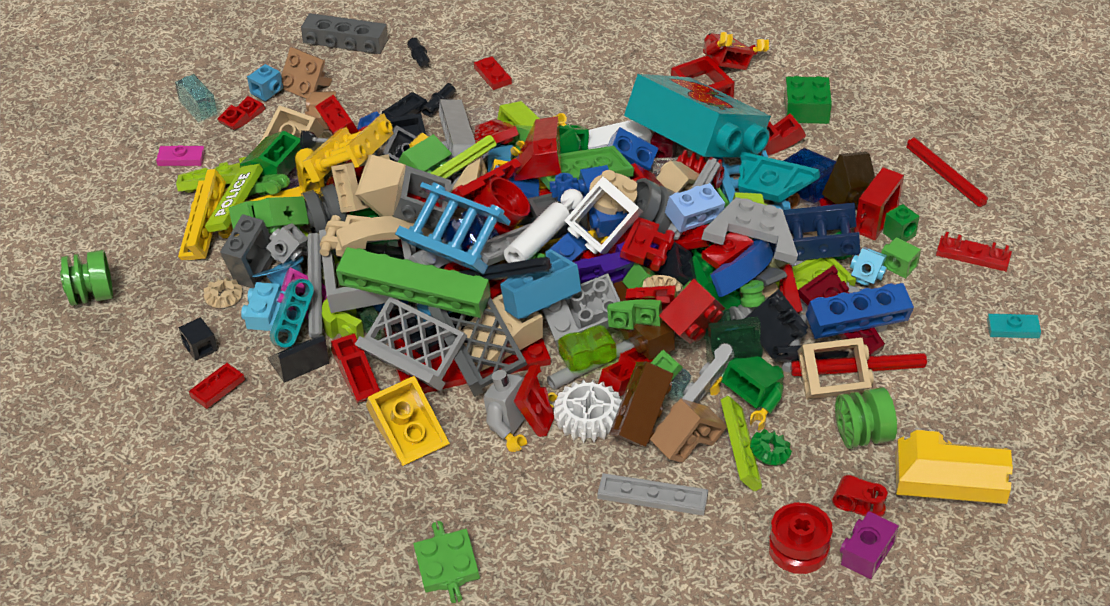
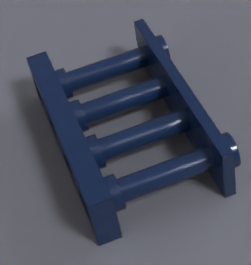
M855 203L783 210L790 233L793 234V242L798 253L796 261L860 254L859 232L851 233L850 228L856 227ZM841 229V234L827 235L826 230ZM817 231V236L803 238L804 232ZM769 242L774 257L776 244Z

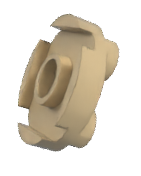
M605 170L602 172V175L597 176L590 184L589 192L602 177H605L636 204L637 183L622 174L615 173L612 170ZM607 192L593 205L595 209L608 215H616V212L623 210V213L628 212Z

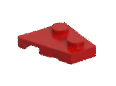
M537 364L529 366L514 399V403L536 435L543 437L547 436L554 420V413L549 403L546 387H540L537 375L541 372V368Z

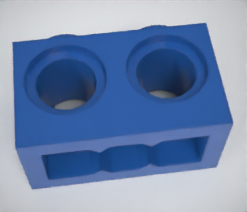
M621 127L611 136L607 147L615 146L630 164L635 163L648 171L651 169L658 151L656 146Z

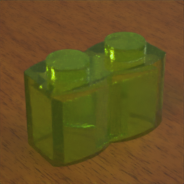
M593 326L582 333L573 332L558 339L559 354L572 372L587 369L593 364H605L617 358L616 343L605 326Z

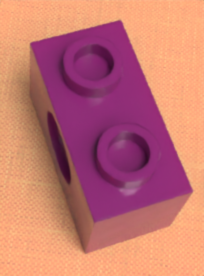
M868 511L863 520L858 519L852 531V537L850 539L846 538L840 548V553L843 554L841 565L872 579L896 542L899 525Z

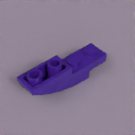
M625 242L616 245L615 253H607L602 256L585 258L574 262L578 266L580 283L590 281L605 274H609L613 284L622 281L635 264V262L620 257V252ZM653 243L651 247L658 249L659 245ZM646 258L643 266L647 267L652 261Z

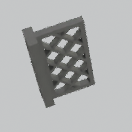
M489 297L482 317L477 318L476 323L465 321V314H461L460 319L449 317L448 310L428 307L433 318L461 331L462 326L473 328L470 338L465 339L454 359L474 397L483 393L482 388L493 383L492 374L482 379L480 371L483 364L495 367L493 373L500 369L505 370L507 374H511L527 365L491 297ZM485 314L495 316L493 326L481 324ZM479 329L490 332L486 342L475 340ZM495 333L506 336L503 346L492 344ZM452 334L444 337L447 346L453 344L457 337L456 335ZM473 345L484 347L480 358L470 356L469 353ZM489 349L501 351L497 362L486 359ZM506 353L515 354L519 359L510 365L502 363Z

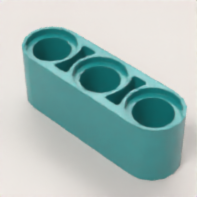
M295 279L288 284L270 331V341L275 346L286 348L292 346L296 341L314 292L313 285L309 280ZM299 283L305 286V293L301 297L295 292V287ZM290 306L295 307L297 315L293 320H290L286 314ZM282 329L288 333V339L284 343L278 340V333Z

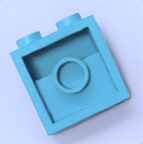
M256 282L254 288H249V304L243 305L241 317L245 320L247 329L271 331L280 307L277 298L280 293L285 294L284 291H281L280 284ZM287 310V317L293 320L297 315V311Z

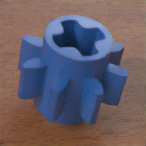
M560 173L555 176V181H550L552 197H556L559 202L566 190L576 189L579 191L577 178H573L569 173Z

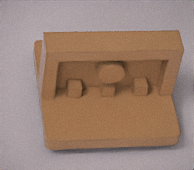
M290 47L281 75L283 89L303 98H310V92H316L318 85L329 87L332 78L325 76L326 72L323 71L325 60Z

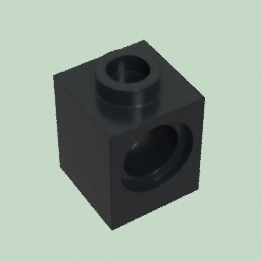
M201 317L178 327L182 344L195 361L218 351L214 333Z

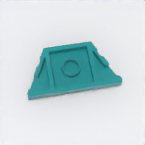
M743 151L740 154L741 166H739L740 177L738 178L740 193L762 194L763 199L780 203L820 178L819 169Z

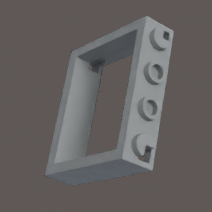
M325 229L319 230L321 241L322 237L326 235ZM401 239L404 259H409L412 254L416 253L415 246L407 244ZM333 250L330 251L328 256H322L326 295L331 313L386 303L389 296L351 287L338 288Z

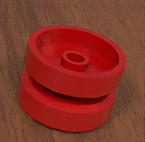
M799 502L784 505L777 510L771 520L768 543L769 554L774 563L783 570L794 574H808L819 570L825 565L829 556L833 535L832 522L827 513L812 504Z

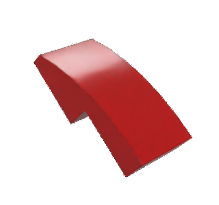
M247 96L237 107L230 105L217 120L235 130L250 122L266 108L260 101Z

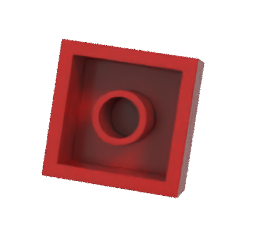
M693 279L662 311L659 317L681 338L692 344L702 339L706 333L705 329L711 323L715 324L723 316L722 311L725 307Z

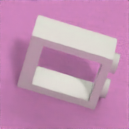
M602 177L564 221L569 225L567 230L576 238L582 236L587 241L585 246L594 254L600 252L604 255L607 254L634 223L643 210L605 177ZM607 192L629 214L604 243L601 244L578 223L599 198Z

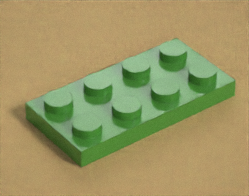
M615 146L560 154L561 173H569L573 178H577V180L579 179L580 169L605 165L615 173L626 177L633 176L634 167ZM556 175L539 178L550 190V181H555Z

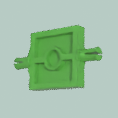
M437 521L439 530H437L436 522L431 526L434 537L413 543L425 593L436 590H448L450 601L456 603L454 596L456 594L457 600L460 602L462 596L459 587L466 582L480 579L468 531L466 528L445 534L443 523Z

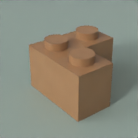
M681 398L672 406L671 412L665 420L657 426L650 440L668 459L683 463L698 443L714 445L727 428V425L708 406Z

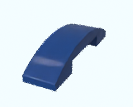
M753 238L754 244L733 262L722 264L710 275L719 297H723L740 288L768 266L773 258V251L769 242Z

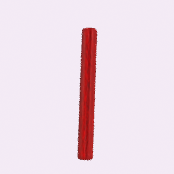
M913 137L907 141L906 147L975 205L982 207L987 204L988 197L917 138Z

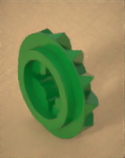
M765 429L761 433L756 432L750 441V449L754 456L769 465H782L786 463L792 453L790 449L791 443L784 441V435H776L775 430L771 433ZM769 443L773 444V447L775 448L772 452L770 451L771 448Z

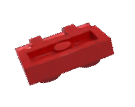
M638 217L621 249L620 257L643 265L646 258L652 261L650 268L653 271H658L665 264L667 259L666 253L674 244L673 238L675 233L672 230H666L665 234L658 232L660 224ZM652 244H658V249L652 248Z

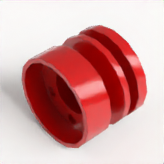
M501 177L492 178L483 188L481 194H478L472 200L489 208L491 205H495L505 211L503 215L511 221L509 226L497 221L488 240L512 231L530 212L529 201L522 190L511 181ZM477 214L472 227L480 233L488 217Z

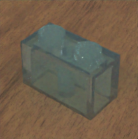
M195 74L175 81L179 102L198 123L218 115L214 95Z

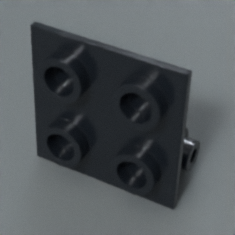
M779 289L742 319L743 323L772 359L773 355L779 354L777 352L773 353L774 346H788L796 338L805 336L808 333L806 330L809 328Z

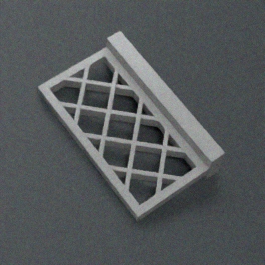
M389 297L366 337L359 336L355 345L367 354L411 377L415 376L417 380L441 392L445 385L442 378L467 335L399 300ZM393 306L399 307L400 315L390 319L389 313ZM417 316L418 325L408 328L406 319ZM401 322L403 331L392 335L391 325ZM436 325L437 334L426 338L425 328ZM386 328V338L381 340L374 339L379 330ZM420 331L421 340L411 344L409 335ZM452 334L456 335L457 337L453 344L445 347L444 337ZM404 337L405 347L395 350L394 341ZM438 340L440 350L429 354L428 344ZM423 347L424 356L413 359L412 350ZM441 356L442 363L436 371L432 369L431 359Z

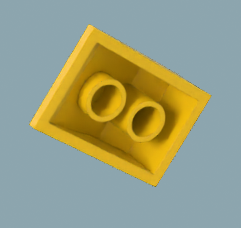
M415 376L367 398L366 407L376 427L402 467L450 444Z

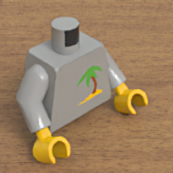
M497 370L492 374V386L484 395L487 413L486 422L491 431L495 432L502 440L504 438L507 440L506 446L510 452H517L522 450V446L527 445V440L523 435L513 436L525 419L514 403L524 377L519 374H507L505 370ZM548 393L549 401L554 402L557 400L555 393Z

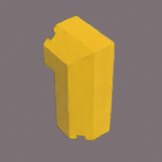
M915 430L910 433L909 438L904 440L903 436L897 441L895 451L896 495L1007 504L1011 492V482H1008L1009 474L1012 475L1013 469L1010 449L952 444L949 440L945 442L941 433Z

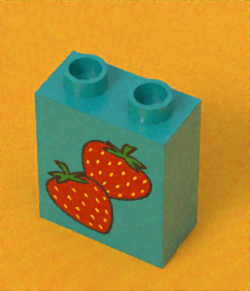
M637 74L624 113L625 117L704 157H740L742 151L757 155L766 147L769 140L767 126L770 115L691 77Z

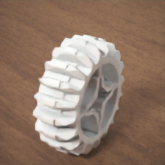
M594 379L591 383H586L584 380H582L581 384L573 382L571 387L565 386L563 392L558 393L557 400L554 403V419L557 422L558 428L563 429L565 436L571 434L573 440L581 437L583 443L586 438H591L595 442L598 436L605 440L606 434H609L622 400L619 393L614 392L612 386L605 387L604 382L596 384Z

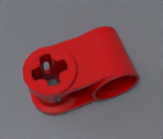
M845 475L839 482L832 502L838 509L847 512L850 511L866 516L868 511L882 517L886 511L884 502L887 499L888 492L881 484L865 481L852 475Z

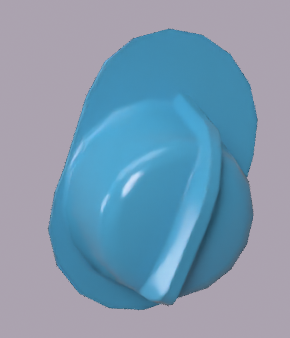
M300 256L294 262L290 260L284 264L281 263L272 269L254 274L252 277L266 275L271 283L280 284V287H282L285 274L290 267L303 273L300 262L304 258Z

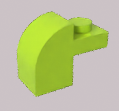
M328 299L323 302V327L325 333L331 339H334L338 334L344 337L354 333L357 340L359 336L364 338L362 320L356 318V309L331 313Z

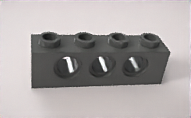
M309 13L301 26L303 43L381 54L388 41L387 24Z

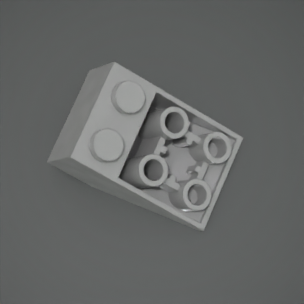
M609 274L580 284L581 291L572 295L571 298L553 303L549 308L542 309L559 353H564L584 345L609 327L607 306L608 304L620 302Z

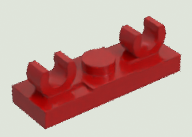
M947 231L944 233V236L941 235L936 256L1007 272L1012 251H1009V245H1006L1005 249L996 248V242L988 246L978 242L964 241L960 234H958L957 239L948 237L949 232Z

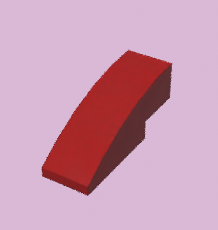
M791 114L774 125L769 121L767 126L769 140L763 150H766L767 155L778 153L805 138L806 134L802 126Z
M354 333L331 340V351L356 403L367 400L369 396L380 392V389L364 350L355 345L357 337Z
M635 347L620 353L617 363L602 369L598 384L604 382L605 387L612 386L614 392H618L619 396H622L626 391L636 362L647 361L651 363L654 359L648 360Z

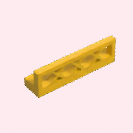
M216 169L207 170L205 180L198 182L178 255L180 260L206 259L213 232H208L205 224L222 199L226 181Z

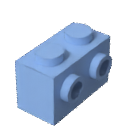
M708 183L669 196L665 213L680 233L712 222L723 211L725 202L713 186Z

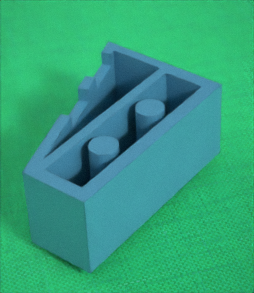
M549 249L545 252L546 257L550 258V263L552 264V268L548 272L508 278L500 284L505 311L517 319L526 318L533 312L549 308L553 303L571 298L572 295L581 291L577 264Z

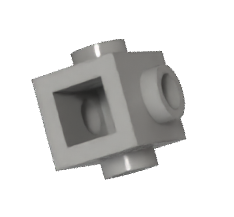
M291 223L282 227L281 230L278 228L269 237L271 242L266 248L271 252V256L282 264L290 260L294 262L302 255L303 251L301 249L307 243L308 237Z

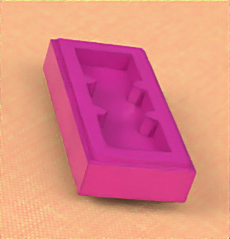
M160 146L156 159L157 166H202L205 149L204 146Z

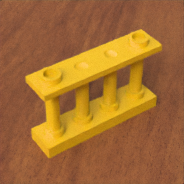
M385 114L379 115L363 131L352 135L347 127L338 130L302 161L312 183L320 181L332 170L331 166L352 160L355 168L359 167L367 160L368 155H372L394 134L392 124Z

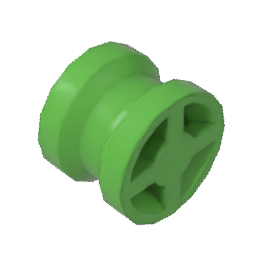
M750 280L739 288L740 292L743 293L741 298L742 306L758 307L765 301V296L762 294L764 289L762 281Z

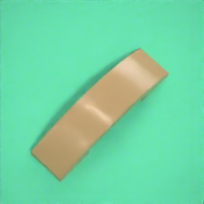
M393 216L374 217L346 225L338 229L336 235L341 250H346L347 247L366 249L367 241L400 239L395 235L399 225L409 229L414 224ZM424 227L422 232L424 236L428 237L429 234L433 233V230Z

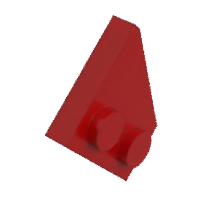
M676 286L629 288L626 291L625 299L626 301L661 300L663 311L677 297Z

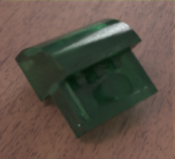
M751 317L709 323L708 339L706 340L707 362L711 363L715 359L714 351L724 343H728L732 347L735 354L734 358L756 356L762 358L763 348L760 344L759 318Z

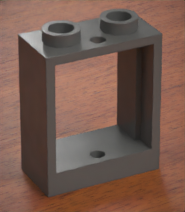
M406 165L398 184L393 217L414 224L425 202L407 197V193L427 199L429 194L420 187L422 182L432 185L433 182L443 186L446 189L445 191L450 192L451 180ZM441 199L437 200L439 207L434 206L424 227L432 230L435 229L448 202Z
M244 214L240 217L220 253L233 280L236 279L239 285L254 288L256 282H261L264 275L252 277V275L268 270L274 258L266 248L271 240L269 239L270 234L264 220Z

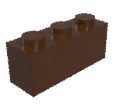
M647 361L636 362L609 435L634 446L646 447L654 434L653 427L656 419L662 414V403L665 395L672 388L671 380L673 373Z

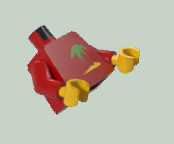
M721 32L720 34L709 33L704 39L703 53L708 55L718 66L747 70L754 55H757L758 52H767L769 50V40L758 39L757 47L755 45L747 47L734 39L733 34H727L726 32Z

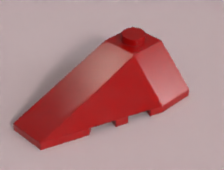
M558 116L535 120L517 156L521 166L514 174L515 181L561 173Z

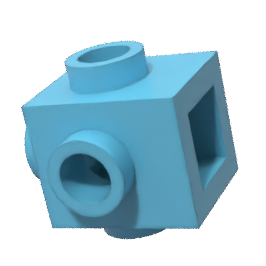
M863 247L859 256L855 255L850 265V268L853 269L851 275L856 277L857 282L867 286L870 283H876L877 279L882 280L887 267L883 266L887 255ZM866 264L871 266V271L865 268Z

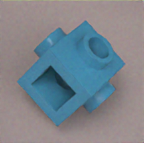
M264 64L247 76L250 93L263 101L283 89L280 71Z

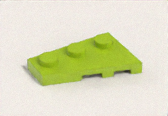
M246 157L239 158V163L228 165V162L220 163L214 169L218 171L226 181V184L230 185L240 170V163ZM202 168L178 175L176 181L178 192L185 191L190 193L196 191L198 182L205 180L207 170L209 169Z

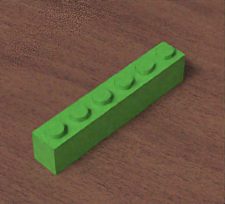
M347 247L336 269L339 284L342 286L478 318L482 317L491 295L489 280L481 276H471L456 270L449 271L433 265H423L408 259H397L386 254L371 253L361 248Z

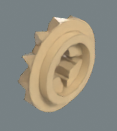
M665 275L648 277L644 279L642 286L675 285L677 296L683 290V285L675 278Z
M228 277L224 280L217 278L215 283L209 282L208 287L204 288V300L208 305L215 308L232 306L241 299L242 287L236 279L230 281ZM224 289L227 290V291H223V293H221V296H219V292H222V290H224Z

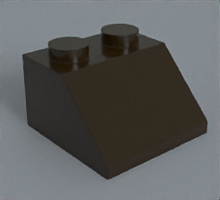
M866 151L839 154L822 195L835 204L855 203V206H858L859 198L875 178L870 154Z

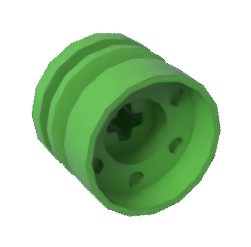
M104 250L87 252V263L85 264L82 263L79 254H74V266H72L69 256L61 257L60 275L62 286L71 306L78 305V294H80L83 304L88 303V292H93L96 301L113 299L112 279Z
M885 387L864 390L862 396L858 392H851L850 395L839 394L835 402L836 422L840 436L847 448H857L858 445L867 446L870 440L875 444L894 441L897 434V417L893 400Z

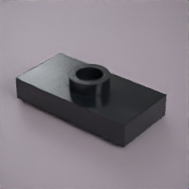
M411 92L382 111V114L384 113L386 117L394 118L405 116L409 113L417 114L421 111V107L427 103V100Z

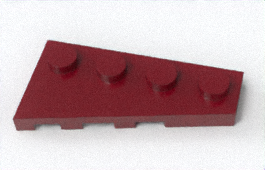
M832 265L801 287L798 293L799 297L809 305L810 301L818 297L828 298L844 292L849 293V287L845 281H841L837 275L838 270ZM875 327L838 335L842 340L863 338L864 345L868 347L869 356L876 355L885 345Z

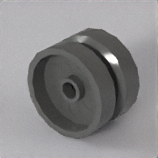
M646 178L638 179L636 181V205L643 210L639 217L660 224L658 232L665 234L672 223L665 213L669 196L676 192L664 186H659Z
M334 184L321 187L320 198L314 190L301 193V196H304L309 222L308 226L311 233H319V230H324L327 222L331 220L333 215L339 216L341 221L345 222L346 214L345 212L341 213Z

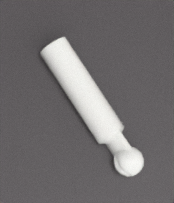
M576 189L566 190L561 196V203H552L504 250L506 261L511 263L531 259L566 224L564 220L570 215L569 212H572L584 199L581 192Z

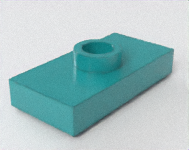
M988 314L987 316L990 337L1040 338L1041 336L1038 315Z

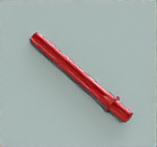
M925 353L869 356L867 364L868 369L872 371L924 368L927 364V356ZM855 357L816 360L818 375L858 372ZM791 362L790 370L792 376H802L800 362Z

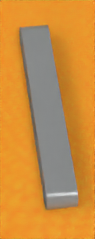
M440 99L439 117L448 150L452 153V159L474 145L475 139L462 100Z

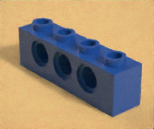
M890 283L879 288H864L859 292H844L833 297L815 298L809 302L806 317L815 339L908 321L914 306L904 283L895 285Z

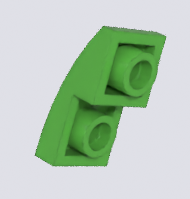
M628 300L608 304L607 306L609 327L633 330L635 324L660 326L662 323V319L659 317L662 313L661 300Z

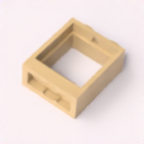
M389 154L379 156L390 160ZM364 161L360 166H364L366 164V161ZM353 162L331 166L341 213L369 208L355 195L358 183Z
M863 338L805 344L798 349L806 400L850 394L851 392L863 393L864 390L872 388L874 377L872 370L868 369L869 350L867 345H864ZM854 348L860 382L820 387L814 353Z

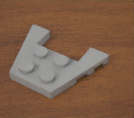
M735 197L704 229L702 240L721 245L724 243L727 231L775 243L773 259L792 264L796 263L798 253L784 212L775 206Z

